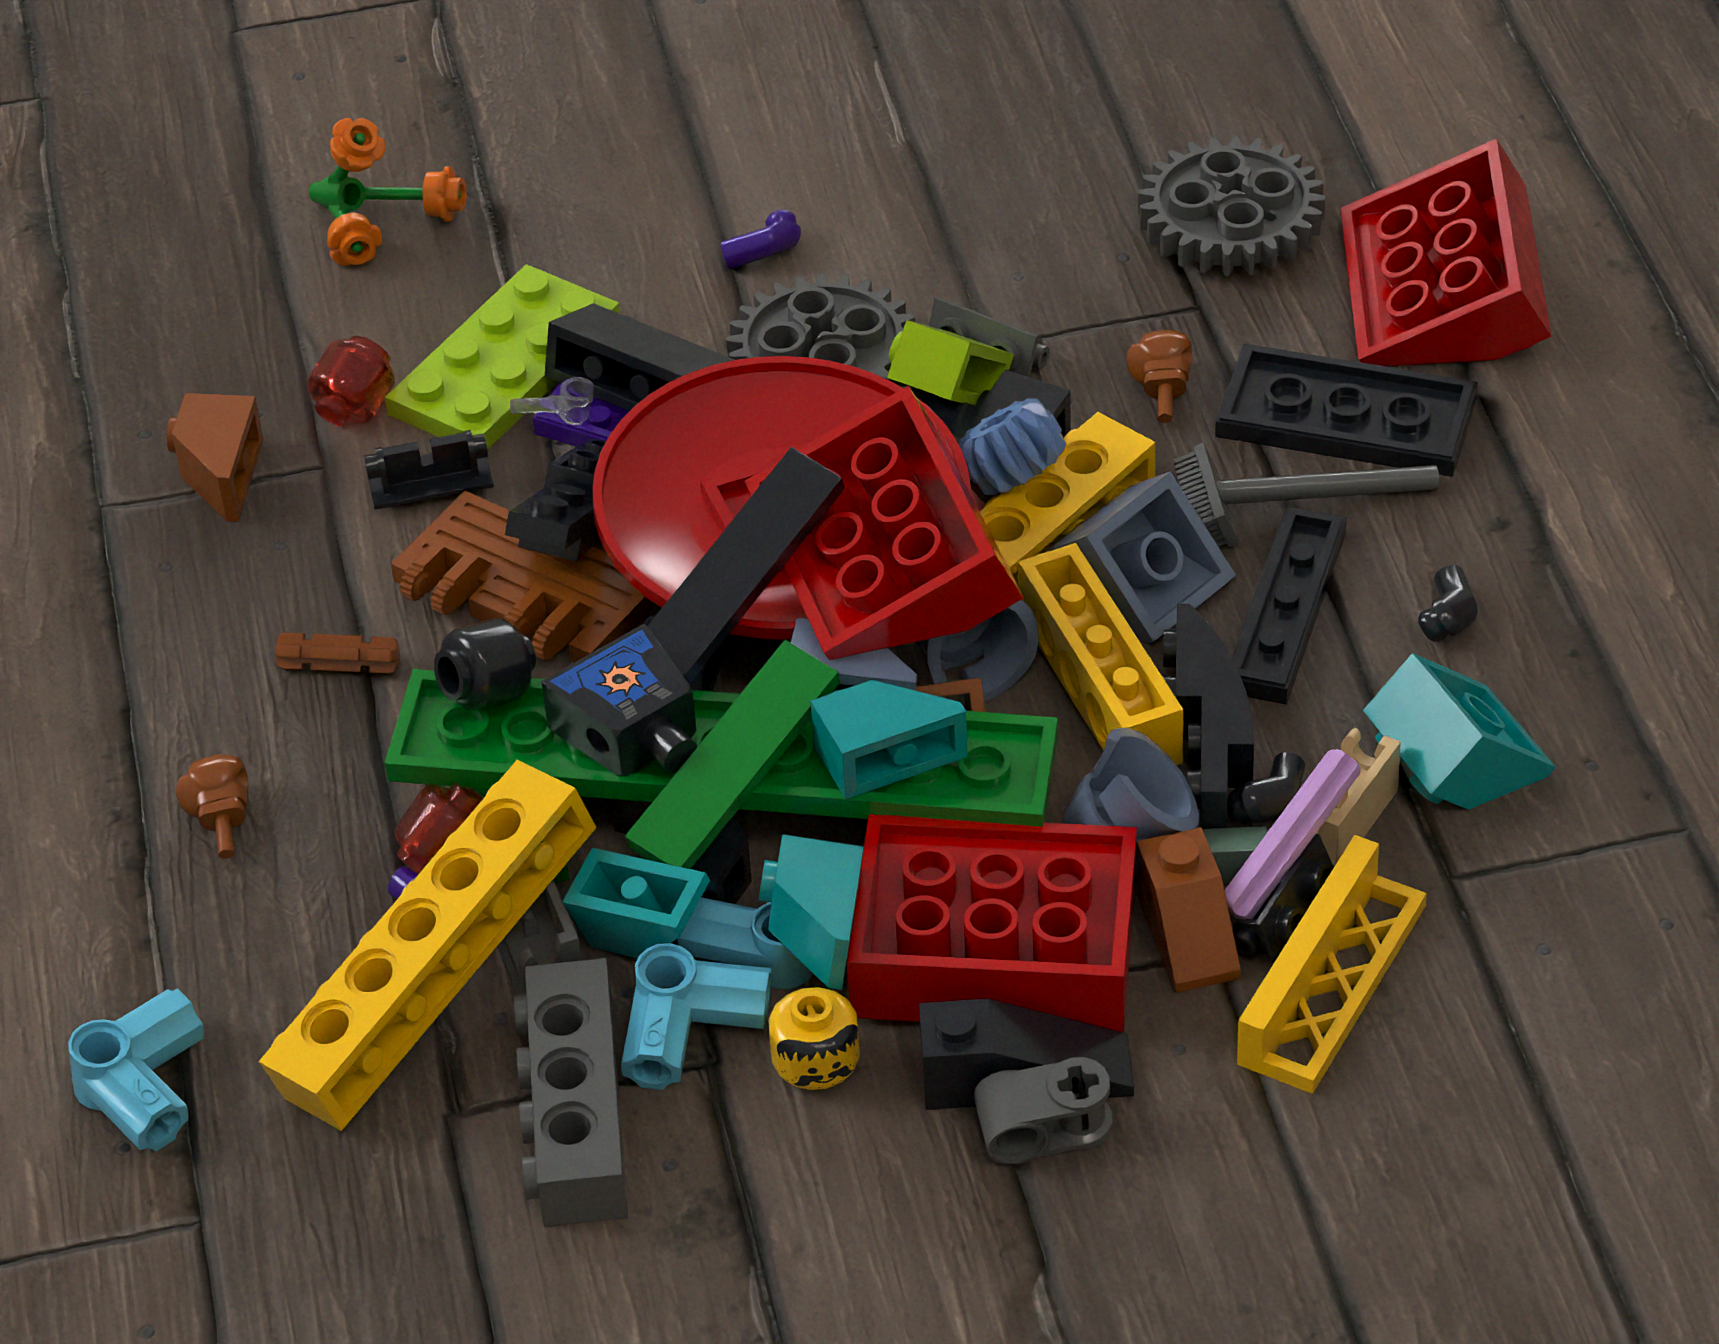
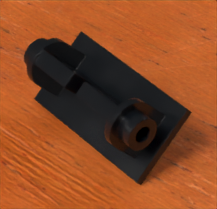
M466 430L464 433L429 439L431 453L420 455L417 441L385 448L375 447L376 454L364 456L374 509L406 505L413 502L462 494L464 491L471 492L494 487L487 459L488 451L484 433L472 435L471 430Z
M1320 834L1314 835L1254 918L1239 919L1232 926L1236 950L1241 956L1253 957L1255 953L1268 954L1273 964L1335 867L1331 862Z

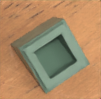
M1266 827L1202 829L1222 876L1223 884H1229L1267 834Z

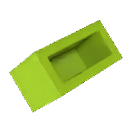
M906 320L903 331L896 335L890 348L889 362L891 367L887 378L952 401L966 402L976 406L981 393L984 390H991L1005 370L1009 371L1014 354L952 332Z

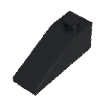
M992 999L919 1003L926 1110L976 1107L974 1099L975 1088L981 1080L989 1075L1005 1070H1023L1058 1063L1076 1057L1095 1060L1105 1067L1110 1077V1094L1108 1098L1134 1096L1127 1033ZM1078 1077L1072 1078L1073 1093H1079Z

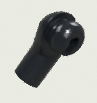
M1458 565L1446 566L1436 573L1434 583L1440 596L1432 601L1433 607L1419 614L1418 624L1430 641L1440 642L1448 634L1456 636L1476 620L1478 614L1477 603L1465 573Z
M1290 752L1276 755L1269 777L1244 783L1242 788H1236L1229 793L1227 809L1230 816L1236 822L1243 824L1250 821L1262 823L1277 820L1301 788L1305 771L1304 760L1299 755Z

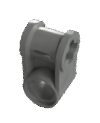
M1076 1057L1058 1063L1023 1070L1000 1071L981 1080L975 1088L974 1099L990 1158L1002 1164H1021L1036 1157L1071 1150L1090 1149L1103 1143L1113 1129L1112 1111L1106 1102L1110 1094V1077L1105 1067L1095 1060ZM1073 1077H1078L1079 1093H1073ZM1088 1114L1089 1127L1087 1130L1082 1129L1081 1115Z

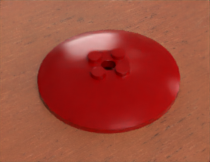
M794 356L754 357L728 361L696 370L665 384L645 397L620 420L600 452L594 473L593 508L597 532L607 555L617 570L634 588L662 608L750 499L751 495L744 482L745 480L781 460L790 447L796 450L802 448L903 388L883 377L854 366L830 360ZM919 400L941 435L971 494L969 470L963 452L955 437L930 407ZM784 566L730 634L761 639H792L797 618L808 619Z

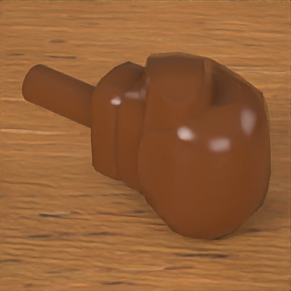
M1160 330L1144 334L1137 344L1131 345L1127 351L1126 360L1128 370L1134 380L1144 386L1147 395L1158 399V421L1169 423L1173 419V398L1183 395L1186 391V383L1189 381L1192 366L1191 340L1186 334L1174 330Z
M225 754L212 755L192 762L187 774L179 777L175 791L180 806L189 815L198 818L200 825L204 829L216 831L218 856L228 859L235 855L232 828L242 824L246 819L245 809L248 803L249 783L242 760L239 757Z

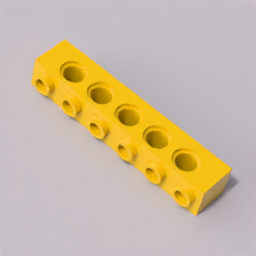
M516 760L502 778L492 785L484 799L460 827L450 834L442 848L418 876L404 888L400 897L376 925L362 937L353 952L329 980L319 987L311 1001L287 1029L276 1037L269 1050L258 1061L285 1100L340 1131L346 1127L597 828L575 787L519 760Z

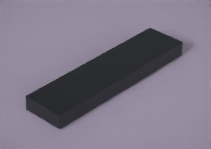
M790 447L647 626L689 684L845 489L842 477L793 447Z
M1286 507L1232 656L1247 692V697L1287 705L1346 535L1347 517Z

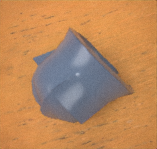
M1020 600L968 631L917 641V643L927 655V664L934 683L947 681L945 670L973 662L984 654V658L978 663L963 668L961 675L964 679L981 678L984 702L1011 688L1030 667L1035 659L1038 646V623L1032 609L1023 600Z
M1116 728L1110 731L1105 749L1093 770L1085 775L1077 784L1068 808L1065 811L1062 823L1137 827V841L1195 829L1199 825V812L1191 787L1173 760L1143 733L1130 728ZM1136 845L1135 874H1137V845Z

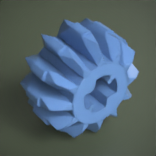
M1026 399L1024 401H1015L1002 410L998 409L988 418L981 419V423L968 430L958 445L963 452L970 479L979 486L985 495H995L999 492H1008L1019 484L1024 485L1032 477L1042 474V470L1047 466L1056 463L1066 443L1060 433L1062 429L1053 414L1046 410L1038 399Z

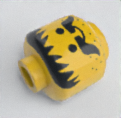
M813 987L802 988L789 993L775 1004L768 1020L772 1064L782 1079L795 1087L817 1090L827 1089L840 1084L854 1072L860 1058L857 1013L847 998L833 990Z

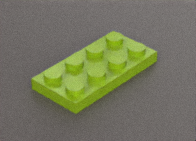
M526 264L385 396L387 414L437 437L464 433L466 430H471L472 435L484 433L488 450L557 383V381L544 376L548 322L593 303L620 314L619 302Z

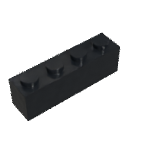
M593 303L548 322L544 376L630 411L649 394L679 377L711 365L735 359Z

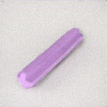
M1332 749L1324 755L1224 890L1231 916L1238 920L1254 918L1359 776L1361 771L1360 765L1347 753L1339 749Z

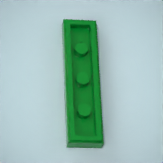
M784 640L625 835L627 847L647 860L691 869L811 720V700L831 694L839 685L838 671Z

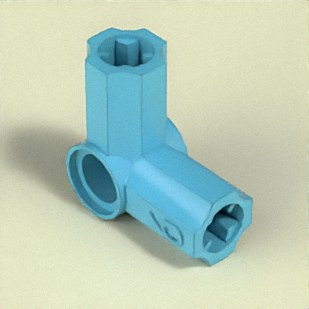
M701 897L681 936L677 938L678 945L685 948L694 957L728 964L772 968L771 987L775 989L799 987L813 975L768 930L772 902H767L756 909Z
M671 943L656 944L647 948L639 955L635 964L636 988L621 1063L622 1076L632 1079L640 1088L664 1090L669 1084L681 1082L691 1022L764 1029L765 1025H767L770 1006L772 968L694 960L691 953L685 948Z
M178 988L173 991L167 989L116 1021L101 1019L92 1020L80 1025L73 1031L68 1041L73 1089L77 1100L87 1108L102 1111L139 1150L146 1148L153 1149L155 1152L175 1140L180 1128L188 1121L187 1105L152 1070L204 1039L203 1023L198 1018L192 1002Z

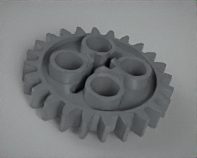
M1233 136L1230 144L1221 146L1215 137H1210L1209 148L1204 149L1193 142H1188L1186 155L1170 150L1168 151V164L1155 161L1152 163V175H1143L1142 189L1138 191L1140 229L1147 230V242L1149 244L1160 243L1161 256L1166 257L1179 252L1178 266L1184 267L1196 260L1200 262V273L1205 274L1213 265H1221L1224 276H1230L1234 266H1242L1248 275H1254L1255 264L1260 262L1271 270L1277 269V256L1295 261L1297 259V247L1309 250L1312 247V236H1320L1322 221L1325 219L1323 181L1315 180L1314 166L1301 168L1302 156L1300 154L1283 158L1284 146L1281 144L1266 151L1262 149V139L1260 138L1254 140L1249 147L1241 145L1239 136Z
M819 273L814 284H808L800 275L795 276L794 288L788 289L776 282L773 283L774 296L770 297L758 292L753 294L754 307L741 305L739 307L740 320H733L729 323L730 336L726 337L728 357L732 359L794 356L830 360L874 373L898 386L906 387L907 385L887 378L891 367L889 352L894 338L899 332L903 331L906 320L915 322L914 314H906V302L903 299L891 302L890 288L887 287L872 293V281L870 279L862 281L855 287L850 285L849 274H843L837 283H829L826 274Z

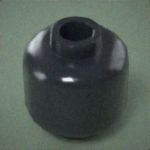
M488 619L456 628L444 637L440 651L436 654L434 660L435 677L445 697L455 701L466 710L481 711L517 700L526 693L532 679V671L536 665V654L528 637L521 634L514 625L505 619Z

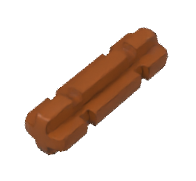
M283 632L278 637L275 656L278 667L284 670H304L305 664H311L312 671L362 673L363 667H370L369 672L371 674H393L397 671L399 665L400 650L398 640L394 637L372 636L371 642H364L363 635L312 634V639H306V633Z

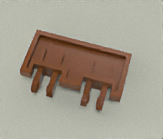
M464 491L391 563L393 580L399 583V591L402 592V596L415 602L416 600L420 601L422 597L424 598L425 593H429L435 587L430 598V605L433 610L445 616L447 614L451 615V612H455L456 607H460L468 599L471 616L480 621L505 619L526 637H529L535 631L536 633L532 637V645L536 657L545 661L551 660L557 652L559 653L569 643L571 662L575 663L630 632L656 605L624 578L606 552L593 546L577 562L518 547V538L505 535L510 510L467 491Z

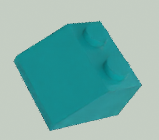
M1414 653L1408 657L1363 709V712L1379 730L1375 735L1378 743L1384 735L1401 741L1400 761L1405 762L1413 772L1409 777L1410 783L1421 795L1435 804L1446 800L1469 810L1547 778L1556 768L1487 685Z

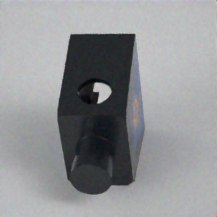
M645 624L541 681L547 727L616 775L627 776L653 760H656L667 772L677 773L697 748L696 743L691 739L697 731L691 687L652 631Z

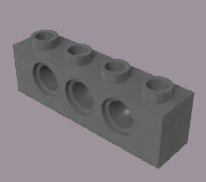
M607 958L525 966L526 994L514 995V1011L517 1035H529V1047L517 1048L520 1089H532V1101L519 1102L523 1144L535 1143V1156L522 1157L526 1200L539 1199L544 1227L628 1218L613 1001Z

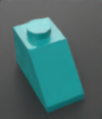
M875 680L843 690H837L826 696L811 700L814 748L845 799L968 757L966 710L961 702Z
M782 835L778 862L765 860L761 879L759 900L772 902L768 930L828 988L842 990L863 846Z
M592 848L562 902L590 947L638 958L647 948L656 944L671 943L681 936L710 879L705 872Z

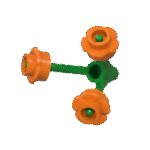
M344 118L333 126L332 134L334 137L330 140L331 155L338 166L328 177L322 181H315L310 185L309 197L314 203H319L325 209H328L335 218L327 233V245L331 249L329 253L331 259L342 266H348L349 264L360 265L375 257L376 247L382 244V233L377 225H371L367 217L360 213H349L350 211L359 209L364 200H423L424 210L428 217H441L445 222H451L456 215V211H463L466 206L467 189L464 178L456 177L453 168L445 166L443 171H428L424 178L423 188L364 187L360 180L349 177L348 173L349 171H364L370 168L375 160H381L386 149L385 140L379 137V129L373 122L365 118H358L355 121H352L350 118Z

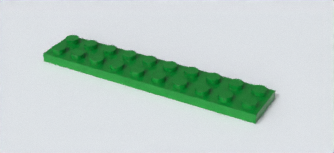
M412 669L384 763L387 781L490 789L492 785L502 778L514 762L519 760L575 787L580 797L653 802L676 773L667 772L656 760H653L627 776L616 775L553 733L547 727L541 682L544 679L532 678L526 693L517 700L481 711L464 709L455 701L445 697L438 686L434 670ZM692 690L697 731L691 739L696 743L697 747L739 697V693ZM966 711L968 757L848 799L843 797L814 748L811 718L739 809L868 819L869 814L1043 827L1058 740V717Z

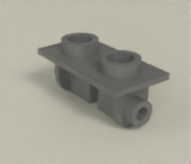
M934 298L929 326L1014 354L1009 369L1011 372L1030 377L1031 370L1034 367L1042 369L1046 365L1050 356V348L1043 345V340L1038 335L945 299Z

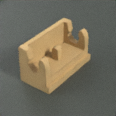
M1357 728L1352 729L1343 739L1341 751L1352 757L1360 765L1361 771L1316 833L1320 834L1334 866L1353 836L1357 835L1364 838L1397 793L1401 741L1384 735L1378 743L1374 753L1375 758L1366 755L1360 749L1359 741L1361 740V734Z

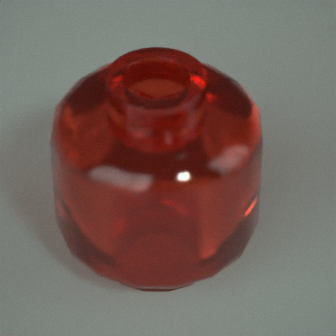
M358 335L351 336L350 339L333 340L322 354L306 382L308 392L316 402L314 409L317 414L327 422L337 426H344L347 421L367 423L372 420L384 402L385 396L389 394L395 383L394 372L389 365L391 359L388 353L374 341Z
M456 782L450 788L436 784L425 785L395 827V838L400 845L397 851L398 857L409 868L419 874L442 848L450 834L460 827L484 798L472 788L460 787V784Z

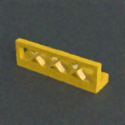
M1354 835L1239 1018L1237 1065L1311 1094L1314 1093L1426 907L1427 893L1377 875L1379 843ZM1371 897L1402 909L1395 918L1371 924L1364 912V908ZM1365 944L1372 957L1371 961L1367 964L1342 970L1335 957L1336 953L1339 950ZM1337 990L1344 1004L1342 1009L1313 1017L1306 1003L1309 997ZM1309 1038L1315 1051L1307 1066L1275 1054L1280 1044Z

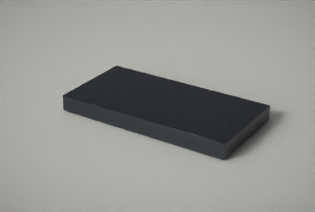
M1243 344L1216 419L1215 437L1396 468L1436 465L1439 475L1453 477L1476 403L1478 382Z

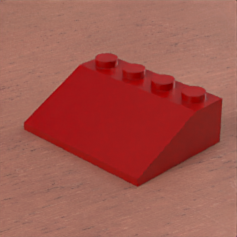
M1497 138L1340 208L1358 360L1361 363L1379 366L1498 360L1552 337L1526 184Z
M909 385L798 449L804 455L842 477L845 485L842 493L784 564V568L819 644L829 660L968 631L1024 599L941 435ZM778 462L744 481L751 496Z
M869 814L847 958L849 1002L856 1011L857 1018L920 1021L919 1003L992 999L1124 1032L1129 981L1137 827L1044 823L1042 827Z

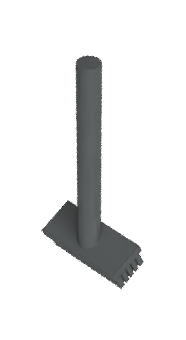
M1204 443L1193 446L1195 451L1173 459L1181 489L1218 547L1224 544H1228L1229 547L1239 544L1228 504L1437 490L1439 487V471L1436 465L1220 480L1218 470Z

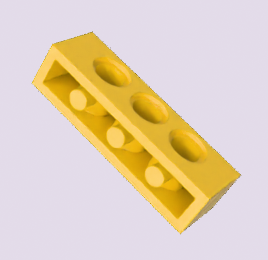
M1097 412L1078 429H1073L1064 437L1066 446L1062 454L1058 456L1056 463L1047 466L1042 470V474L1032 477L1024 485L1019 484L1008 492L995 495L986 503L980 513L1017 585L1018 561L1048 552V549L1128 487L1155 477L1156 442Z
M1076 543L1018 561V587L1024 597L1022 600L1032 609L1037 620L1038 646L1103 751L1110 731L1116 728H1130L1143 733L1155 742L1176 765L1182 764L1183 708Z

